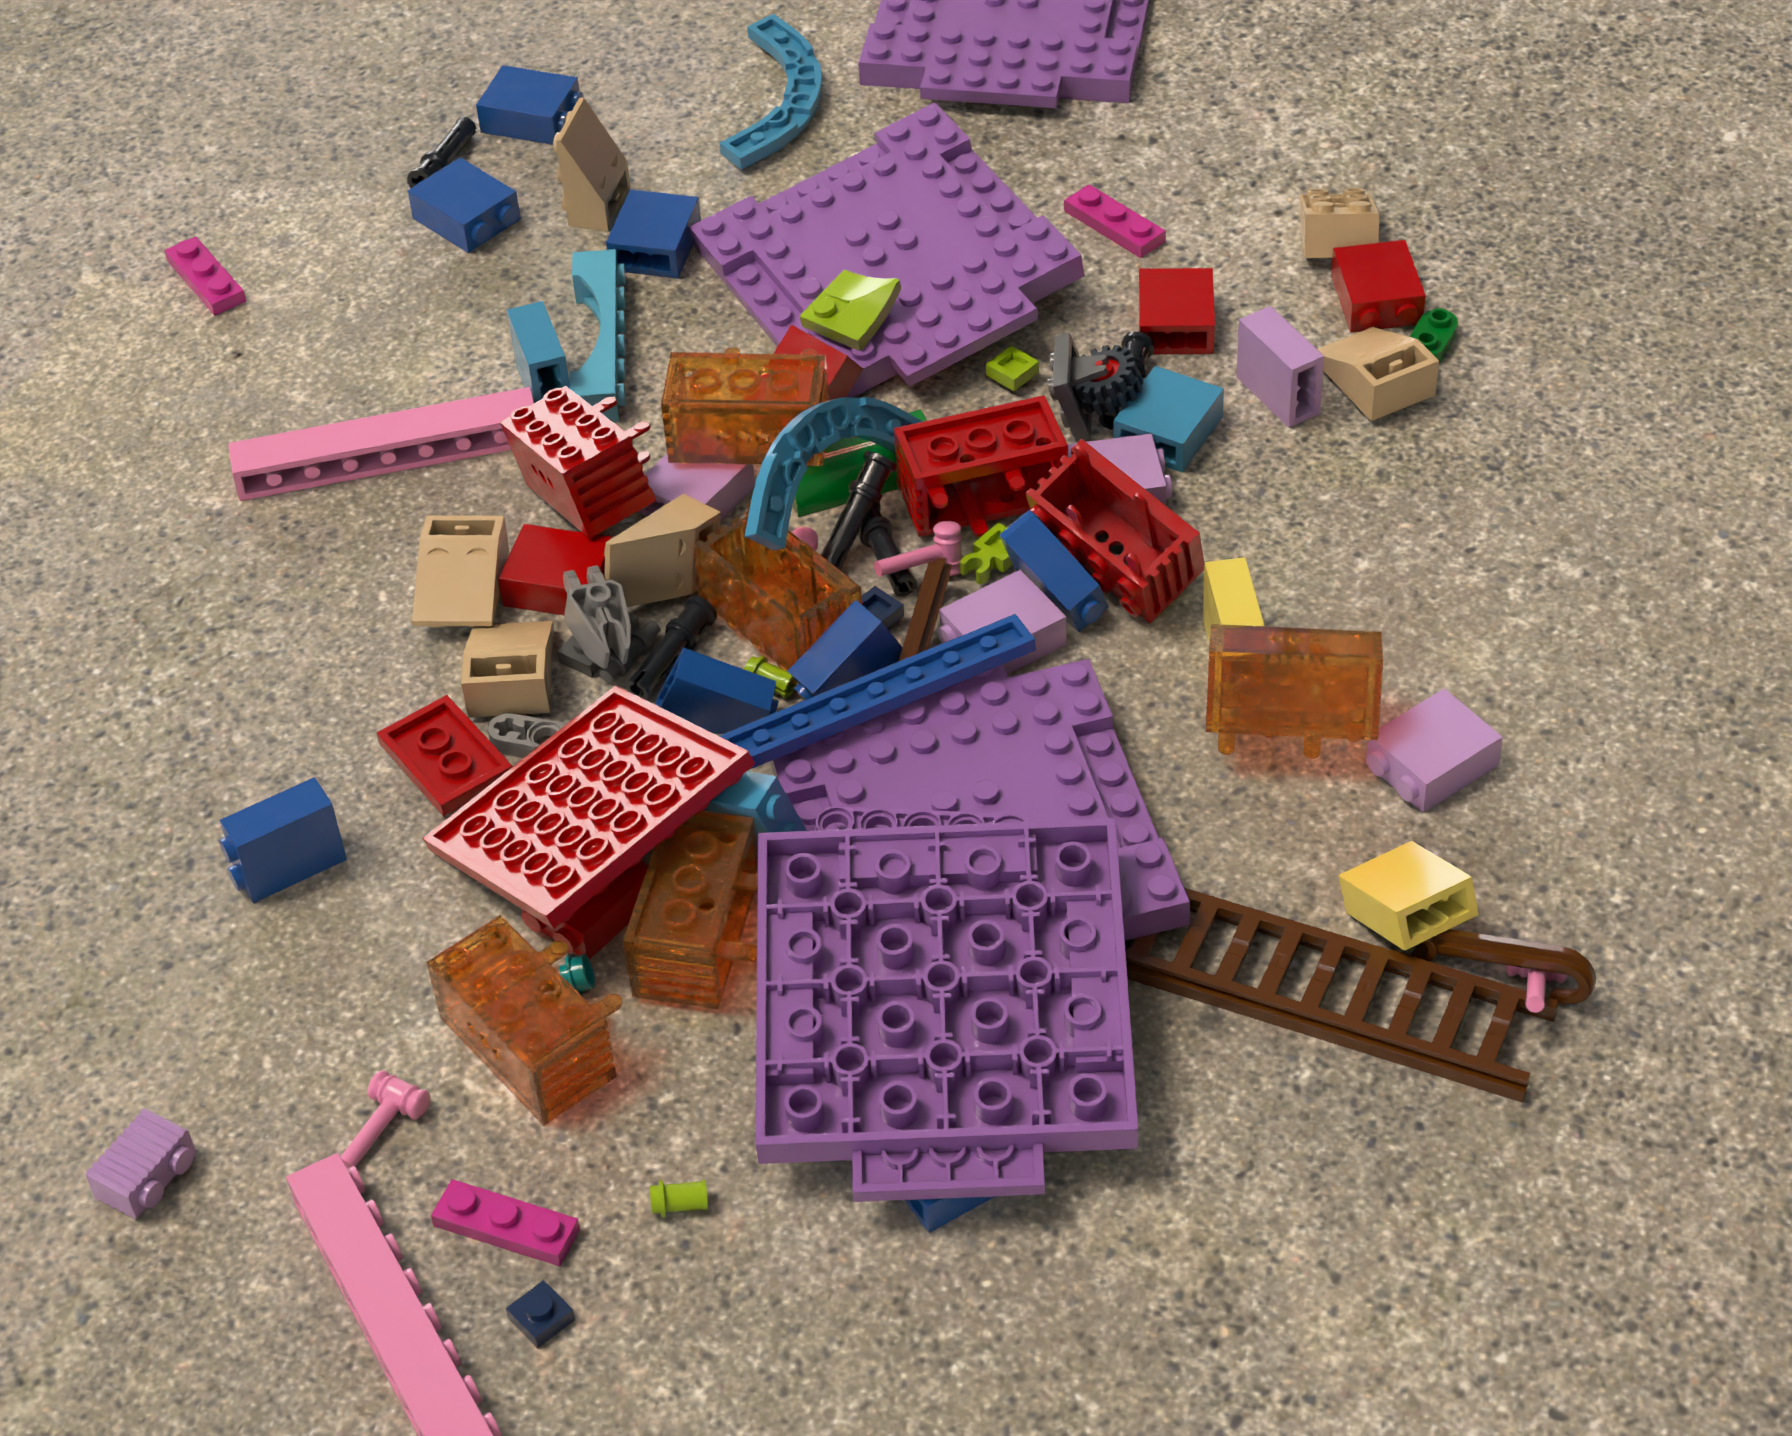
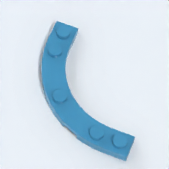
M774 13L747 26V34L750 40L772 55L785 71L787 86L784 92V101L780 107L775 106L767 116L754 125L719 142L720 154L741 170L781 150L782 147L798 136L812 120L822 97L821 66L814 56L813 47L803 35Z
M843 397L819 403L804 410L792 419L779 433L762 462L753 490L745 537L773 551L785 549L794 498L798 486L808 469L806 463L814 454L821 453L829 445L844 438L871 441L895 453L894 428L923 421L892 404L870 397Z

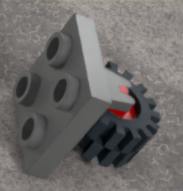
M1066 333L1055 336L1054 352L1050 353L1053 377L1048 379V387L1052 400H1058L1060 403V414L1064 427L1071 429L1076 442L1081 439H1091L1092 413L1094 411L1097 415H1103L1105 409H1108L1109 414L1116 412L1115 407L1119 405L1122 409L1127 407L1126 401L1134 402L1137 399L1136 393H1141L1143 378L1133 354L1126 347L1122 350L1120 345H1114L1113 349L1110 350L1109 345L1102 346V351L1097 352L1096 348L1090 350L1091 356L1083 354L1080 357L1071 334Z

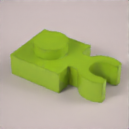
M998 522L973 543V553L965 555L960 561V573L962 575H966L970 570L977 569L976 583L981 585L989 580L993 568L1004 573L1013 565L999 537L1007 527Z

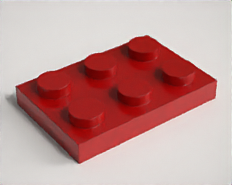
M448 695L376 733L380 746L443 817L468 803L513 767Z

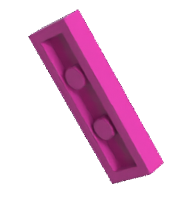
M1090 184L1064 200V212L1139 258L1144 257L1166 242V230Z
M196 236L183 240L164 250L167 262L214 316L246 302L244 290Z
M451 1179L431 1214L434 1227L559 1267L580 1231L578 1218Z

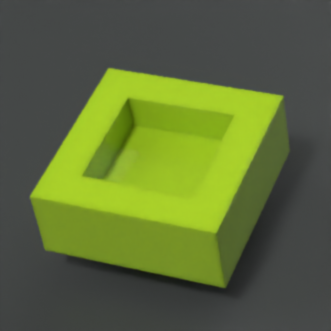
M1012 345L986 364V375L1012 391H1016L1039 373V361Z

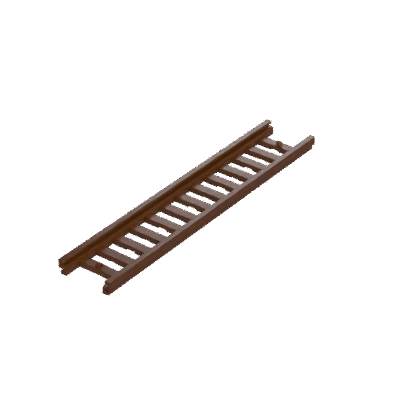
M1187 888L1184 889L1190 901V911L1196 913L1173 962L1150 956L1161 932L1138 937L1135 939L1131 949L1125 948L1127 979L1522 1103L1526 1096L1531 1073L1497 1063V1058L1516 1011L1554 1022L1558 1009V1000L1545 996L1543 1010L1531 1012L1526 1007V990ZM1215 919L1237 925L1238 927L1216 974L1212 975L1192 967ZM1257 932L1279 938L1280 941L1258 988L1235 982V979ZM1299 945L1323 952L1301 1002L1277 995ZM1342 958L1366 965L1344 1015L1320 1008ZM1385 971L1409 978L1388 1029L1364 1022ZM1428 984L1453 991L1432 1042L1407 1035ZM1472 997L1497 1005L1477 1056L1452 1049Z

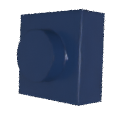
M876 586L857 599L887 629L904 617V604Z
M544 1280L506 1307L508 1319L537 1349L575 1321L573 1309Z

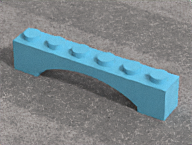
M616 249L572 252V279L576 304L584 303L592 311L600 324V332L596 345L585 364L578 371H570V389L592 406L601 402L604 398L615 397L617 399L616 406L602 414L612 422H619V406H626L624 383H619V381H626L624 358L619 359V357L626 356L624 334H619L626 332L625 312L620 310L626 309L625 288L620 287L626 285L624 263L618 264Z

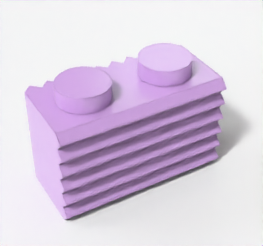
M145 1108L141 1110L140 1115H136L134 1122H130L129 1127L123 1130L122 1135H118L116 1142H112L110 1148L105 1149L104 1155L99 1156L98 1162H93L92 1168L87 1169L86 1178L93 1196L98 1201L101 1200L105 1205L108 1204L112 1209L116 1208L119 1212H123L126 1216L136 1220L146 1208H153L159 1203L163 1196L164 1188L176 1174L181 1175L189 1169L196 1150L188 1130Z

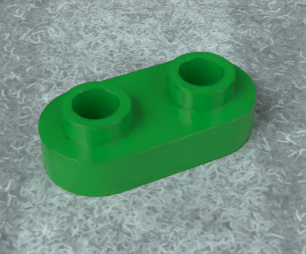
M1443 308L1429 310L1421 316L1409 337L1418 339L1440 363L1457 336L1458 319L1452 312Z

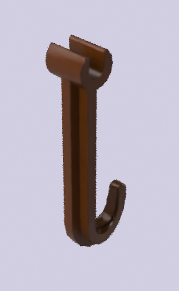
M938 556L937 560L931 559L928 563L899 661L929 649L952 564L947 563V558Z
M1449 929L1417 944L1411 953V956L1426 961H1432L1438 954L1569 975L1577 981L1578 988H1555L1549 995V998L1558 1000L1560 1004H1578L1585 1001L1593 992L1596 984L1594 967L1588 959L1576 950L1564 946Z

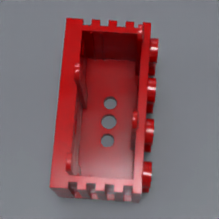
M565 386L550 390L544 395L543 399L530 406H523L514 410L510 417L501 421L500 424L526 485L590 539L657 501L652 488L648 485L647 475L642 470L644 469L642 464L647 463L651 456L647 451L637 453V450L632 445L633 439L650 430V424L648 422H640L624 431L602 414L616 406L617 399L615 397L604 398L601 402L592 406Z
M1045 395L894 428L897 486L918 537L934 534V526L942 521H953L961 527L970 526L974 536H983L988 531L987 521L1023 514L1030 510L1026 492L1030 488L1036 491L1038 489L1037 482L1042 477L1046 480L1049 479L1048 471L1053 466L1059 469L1061 467L1059 460L1064 455L1068 457V444Z
M1081 439L1070 449L1072 454L1070 458L1064 455L1059 460L1061 466L1059 469L1053 466L1048 471L1049 479L1046 480L1042 477L1037 482L1038 489L1036 491L1030 488L1026 492L1030 511L1038 517L1100 585L1102 592L1107 594L1111 591L1120 599L1121 606L1131 616L1137 618L1140 615L1151 624L1204 571L1205 563L1200 533ZM1100 534L1108 536V540L1103 543L1096 541V538ZM1114 545H1121L1124 548L1120 555H1114L1109 550Z

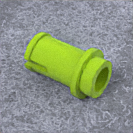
M752 656L744 667V670L775 680L774 692L785 699L792 695L797 685V681L788 671L768 663V659L764 656L758 658Z
M659 1180V1185L649 1186L651 1213H661V1218L666 1217L667 1212L708 1210L706 1180L665 1185L663 1180Z

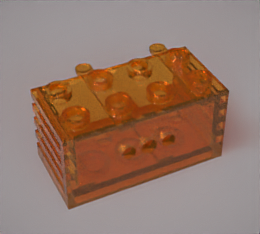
M735 347L727 348L724 353L671 352L661 400L668 463L762 465L770 446L792 419L816 404L829 401L826 355H817V351L814 349H805L802 351V354L740 353V350ZM687 372H693L690 376H686ZM763 374H770L768 378L760 377ZM825 449L821 453L814 454L806 465L823 466Z
M750 501L747 504L748 511L744 512L745 518L736 517L732 520V526L729 527L725 524L719 528V534L716 535L712 532L707 535L705 543L702 540L694 543L696 554L695 569L698 573L700 586L698 596L711 603L716 609L717 614L726 621L727 625L734 632L739 631L751 641L758 652L766 653L777 663L779 668L788 671L855 600L862 605L861 586L789 530L785 549L775 551L745 537Z
M1211 624L1206 732L1218 733V750L1223 755H1230L1234 752L1236 734L1264 735L1267 738L1274 736L1304 737L1303 752L1308 759L1319 757L1321 738L1348 739L1351 742L1359 740L1378 741L1383 673L1382 633L1378 631Z
M701 811L695 813L680 825L670 838L661 841L655 846L623 939L632 997L719 1009L733 961L757 962V945L739 943L754 894L758 892V857H756L758 848L755 846L757 839L756 835H754V817Z
M499 915L427 961V967L440 1018L544 1126L617 1077L615 1065L612 1063L614 1058L610 1052L612 1046L608 1041L610 1035L606 1030L608 1024L605 1018L621 1008L622 998L617 994H609L596 1004H589L551 966L568 953L567 943L555 941L542 951L537 952ZM547 991H552L550 994H543Z

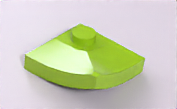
M844 269L799 316L801 325L806 329L861 351L878 331L894 305L901 290L900 280L897 278L867 277Z

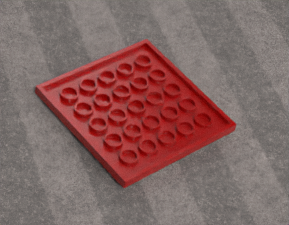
M615 685L422 839L431 852L554 929L559 924L570 920L576 913V910L592 897L604 892L610 883L625 870L637 865L644 855L658 843L670 838L677 828L691 816L707 808L710 801L724 789L736 784L743 774L755 765V762L748 750Z

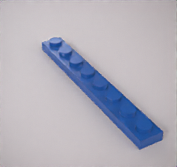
M1013 614L729 731L719 737L749 751L755 762V765L749 769L751 770L1036 651L1035 638L1018 616Z

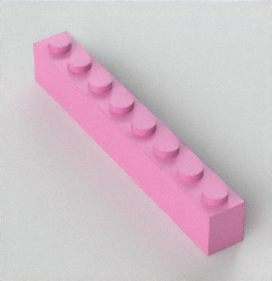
M530 387L228 443L232 474L239 501L509 451L511 448L500 422L510 417L514 410L534 404Z
M336 1153L286 1176L298 1212L417 1436H502L492 1414L489 1412L482 1416L477 1404L481 1403L482 1400L471 1376L468 1375L461 1378L456 1369L461 1366V1361L450 1339L442 1342L439 1338L437 1331L442 1328L432 1305L428 1303L422 1306L417 1298L418 1295L422 1294V1291L412 1269L408 1268L403 1271L398 1261L402 1260L403 1257L392 1233L383 1236L379 1227L384 1225V1222L374 1200L371 1199L365 1202L361 1196V1193L365 1192V1187L355 1166L347 1169L339 1154Z

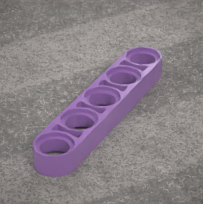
M834 806L826 808L818 814L816 830H825L832 823H843L847 826L846 829H866L881 824L888 827L1027 821L1019 815L1002 813Z

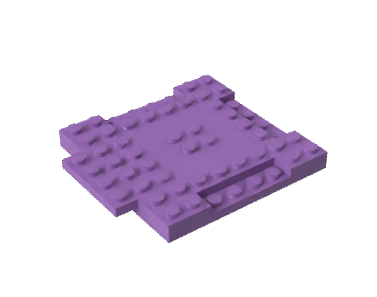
M881 0L875 22L870 23L858 62L860 85L920 89V99L1057 108L1058 99L1129 103L1150 0Z
M935 102L875 132L877 144L862 150L842 162L771 196L759 204L752 196H749L689 227L696 250L777 347L792 324L849 356L863 368L846 398H853L897 374L911 387L1038 320L1037 308L1033 303L1085 276L1081 254L1044 215L1037 218L972 150L970 138ZM844 269L867 277L897 278L901 283V290L889 314L875 335L861 351L802 327L799 317Z
M1089 659L1013 677H1008L1003 664L770 761L774 776L778 778L807 831H817L816 818L822 810L834 806L1002 813L1019 815L1027 822L1116 818L1124 940L1190 925V901L1164 838L1159 839L1114 731L1113 715ZM832 823L825 830L846 829L847 826L843 823ZM881 824V825H875V826H873V827H871V828H889V827L886 826V825H882V824Z
M1116 818L758 833L755 1141L758 1163L852 1160L854 1202L1041 1195L1045 1194L1043 1152L1138 1149V1117Z

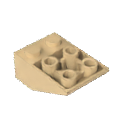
M579 98L573 110L567 113L565 124L561 132L556 133L553 142V150L555 154H558L559 160L558 181L563 186L562 209L567 213L568 226L608 232L631 189L628 162L585 98Z
M1315 188L1308 189L1307 194H1299L1301 240L1304 258H1332L1333 248L1378 243L1379 212L1371 194H1365L1364 189L1347 188L1343 190V194H1329L1328 189Z
M1371 327L1317 349L1324 355L1323 371L1370 421L1436 396L1439 360L1418 339Z
M686 494L680 495L606 542L604 550V579H611L622 584L627 607L693 594L717 578L721 512Z
M426 516L419 540L412 614L413 626L473 627L493 625L500 596L498 577L510 554L504 516Z
M553 621L472 627L463 653L461 686L468 718L498 716L505 713L518 715L550 713Z

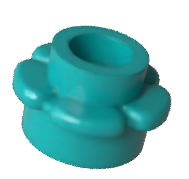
M574 954L567 955L565 964L559 966L561 983L566 991L574 990L575 995L581 997L583 996V991L595 987L594 970L586 954L579 956Z

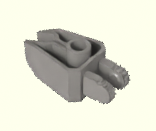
M598 565L588 567V584L581 585L574 570L564 572L563 583L567 592L564 622L586 656L598 666L607 668L610 655L609 648H611L622 664H626L631 642V624L622 584L611 579L605 580Z

